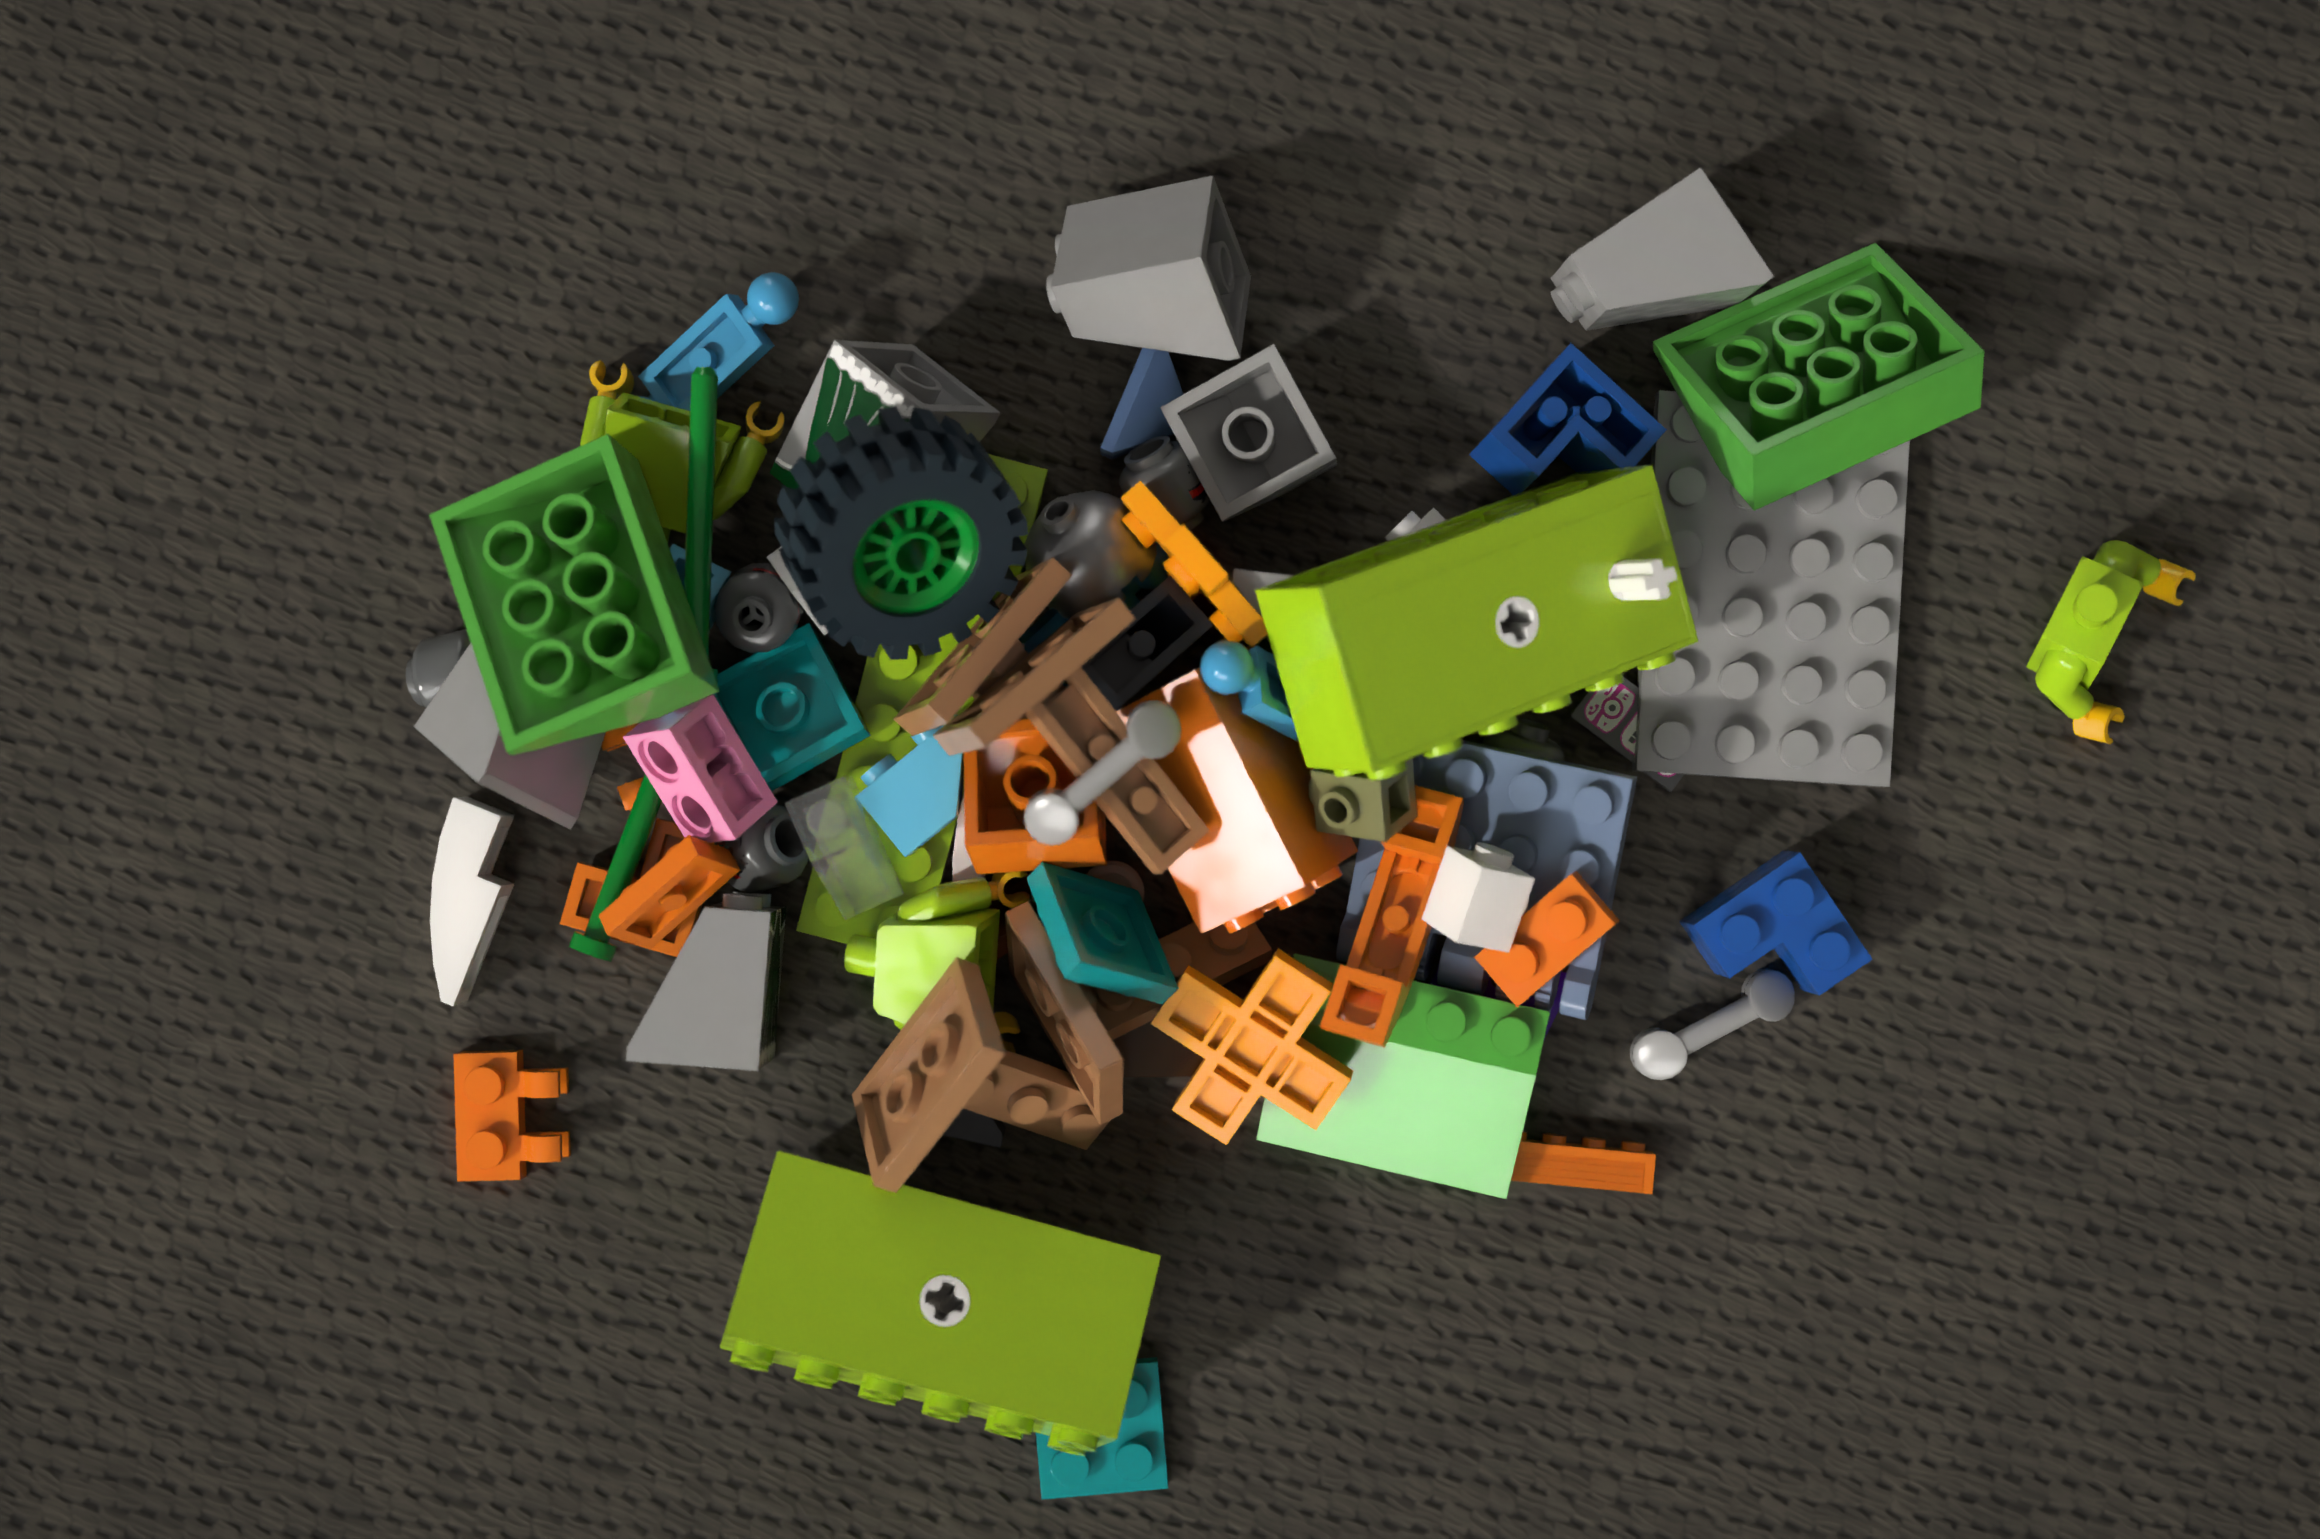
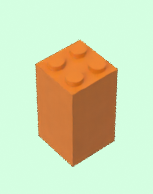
M1200 668L1116 711L1127 725L1128 717L1136 706L1146 701L1156 700L1171 706L1179 717L1181 735L1178 744L1172 752L1154 760L1210 830L1168 868L1201 934L1221 924H1225L1229 934L1261 919L1264 917L1263 913L1279 906L1280 910H1283L1316 893L1315 889L1342 876L1343 874L1338 864L1358 852L1352 837L1316 831L1314 805H1312L1309 799V783L1313 768L1306 767L1300 743L1243 714L1238 692L1233 694L1215 692L1203 680Z

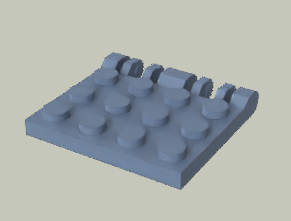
M1462 740V748L1445 755L1424 757V754L1421 753L1413 757L1414 782L1416 786L1464 799L1461 821L1454 847L1474 851L1476 843L1481 842L1502 848L1514 855L1512 865L1535 878L1524 914L1574 871H1577L1609 909H1612L1637 782L1636 776ZM1359 839L1347 911L1340 927L1336 958L1338 961L1346 963L1348 961L1384 852L1381 841ZM1434 927L1431 928L1414 979L1426 981L1430 974L1438 934L1444 935ZM1607 932L1568 964L1570 966L1564 981L1560 1014L1583 1020L1588 1019L1594 1000ZM1447 937L1441 952L1437 975L1438 985L1483 995L1486 991L1490 975L1474 957L1484 948L1456 943ZM1561 971L1534 993L1535 1008L1546 1011L1552 1009ZM1496 983V999L1511 1002Z

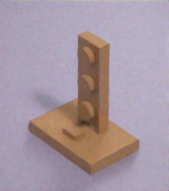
M1052 557L1015 576L1019 582L1012 595L1008 596L1000 593L994 600L1000 611L988 623L979 617L970 628L973 635L956 644L895 716L894 720L911 736L949 723L970 696L976 699L1028 654L1023 649L1025 646L1018 639L1069 580L1072 574ZM1062 683L1059 685V689L1042 702L1044 705L1065 688ZM1025 714V715H1023L1020 719H1029V718H1028V717L1026 716V714Z
M1120 598L1077 612L954 716L949 723L934 733L933 737L949 756L978 750L989 746L1026 714L1078 779L1127 737L1125 722L1080 666L1132 623L1135 617ZM1065 680L1068 686L1044 705L1042 702L1059 689V685ZM1144 757L1094 800L1153 874H1162L1210 831L1154 759Z
M1027 901L1006 911L1009 972L1098 1123L1101 1125L1123 1114V1058L1112 1040L1152 1021L1162 1004L1124 996L1117 992L1065 979L1057 966L1056 955L1049 936L1030 903ZM1193 922L1159 939L1176 983L1189 964L1222 986L1268 963L1272 956V948L1255 922L1230 934L1225 924H1221L1201 934L1196 923Z
M956 957L852 1094L873 1186L897 1193L963 1108L1085 1150L1088 1149L1111 1121L1109 1120L1101 1125L1098 1123L1069 1072L1004 1049L979 965Z

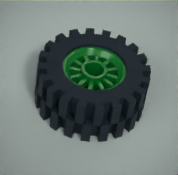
M896 407L878 409L879 424L869 427L861 414L845 420L844 423L849 435L838 442H835L828 431L813 442L821 455L814 463L800 456L790 470L799 488L797 490L782 486L777 503L786 518H775V535L782 546L778 550L788 572L819 626L824 625L833 640L843 647L851 640L858 654L874 658L881 644L890 660L908 659L909 645L918 644L924 656L941 652L938 638L952 633L959 644L973 635L967 625L971 619L979 615L988 623L1000 611L992 598L997 591L1011 596L1019 581L1009 568V565L1025 566L1028 549L1019 536L1027 535L1028 527L1027 519L1018 508L1022 504L1014 490L981 443L972 433L967 435L959 422L945 415L939 424L929 409L913 407L910 421L906 422Z

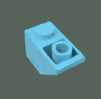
M944 725L911 736L918 745L898 762L890 753L860 777L867 787L855 797L904 857L912 855L959 815L964 781V753L949 756L933 737V734Z

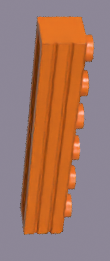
M1522 1132L1511 1181L1653 1194L1656 1154L1646 1151L1645 1143L1621 1141V1148L1605 1147L1606 1140L1600 1138L1582 1137V1144L1566 1143L1567 1136L1543 1133L1541 1141L1527 1139V1132Z

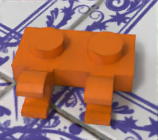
M523 1050L468 1051L453 1054L457 1182L521 1180L527 1177L526 1161L535 1163L561 1162L562 1157L571 1156L570 1131L525 1132L524 1097L557 1098L561 1097V1094L569 1093L568 1067L524 1069Z

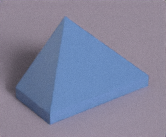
M1142 348L1100 447L1102 456L1113 460L1128 454L1138 445L1154 437H1170L1174 435L1160 409L1163 405L1183 395L1169 352Z

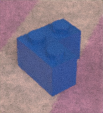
M1570 343L1472 450L1469 456L1512 495L1523 492L1537 479L1557 455L1575 472L1635 467L1667 429Z
M1780 852L1679 921L1714 974L1727 978L1733 977L1774 949L1801 990L1820 996L1873 960L1800 852Z

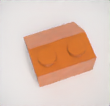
M1019 719L986 748L964 752L965 848L976 873L1034 871L1041 862L1062 868L1107 866L1105 813L1095 801L1078 814V826L1075 834L1062 844L1047 845L1035 840L1027 831L1024 813L1029 799L1043 789L1055 788L1064 791L1077 780L1030 719Z

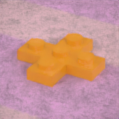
M1141 480L1121 497L1123 504L1130 511L1121 519L1146 549L1154 542H1157L1169 557L1163 563L1166 574L1174 579L1192 601L1201 595L1209 605L1212 604L1216 608V611L1208 619L1227 641L1239 643L1244 640L1250 648H1253L1268 636L1263 618L1229 581L1228 574L1184 524L1181 526Z
M1278 948L1243 1000L1188 964L1177 981L1179 989L1161 1005L1151 1022V1025L1204 1058L1175 1101L1172 1111L1227 1145L1260 1095H1262L1311 1128L1317 1130L1350 1082L1353 1074L1352 1069L1301 1037L1331 993L1333 983Z

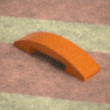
M1416 785L1417 817L1386 842L1381 841L1384 852L1347 964L1346 966L1340 964L1320 1025L1323 1030L1384 1048L1403 1009L1432 928L1431 925L1422 920V916L1446 847L1455 846L1464 806V799L1461 797Z

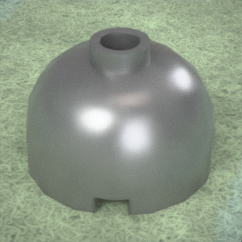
M1095 490L1056 498L1044 507L1030 529L1024 544L1028 549L1026 571L1053 557L1072 574L1047 605L1051 611L1052 608L1056 609L1062 618L1070 619L1079 611L1120 598L1123 602L1127 597L1121 589L1129 584L1135 575L1143 583L1151 572L1157 556L1156 542L1146 549L1121 519L1130 511L1120 498Z

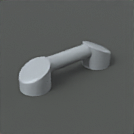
M1156 700L1146 701L1136 706L1128 717L1126 725L1127 737L1064 791L1055 788L1043 789L1029 799L1024 813V822L1029 834L1035 840L1047 845H1059L1068 841L1076 832L1078 814L1144 757L1150 759L1161 758L1173 751L1181 735V724L1175 710L1168 704Z
M1760 969L1754 971L1746 978L1741 989L1740 999L1674 1034L1665 1029L1661 1030L1662 1028L1643 1030L1634 1038L1630 1047V1059L1634 1068L1650 1079H1670L1683 1070L1689 1054L1757 1018L1774 1022L1784 1019L1791 1012L1795 1003V991L1792 982L1779 971Z

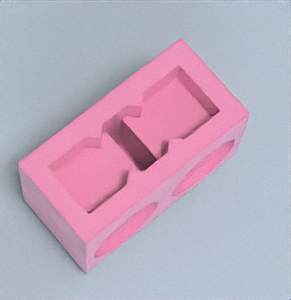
M714 694L660 718L641 722L623 736L685 838L690 835L707 842L736 840L778 803Z

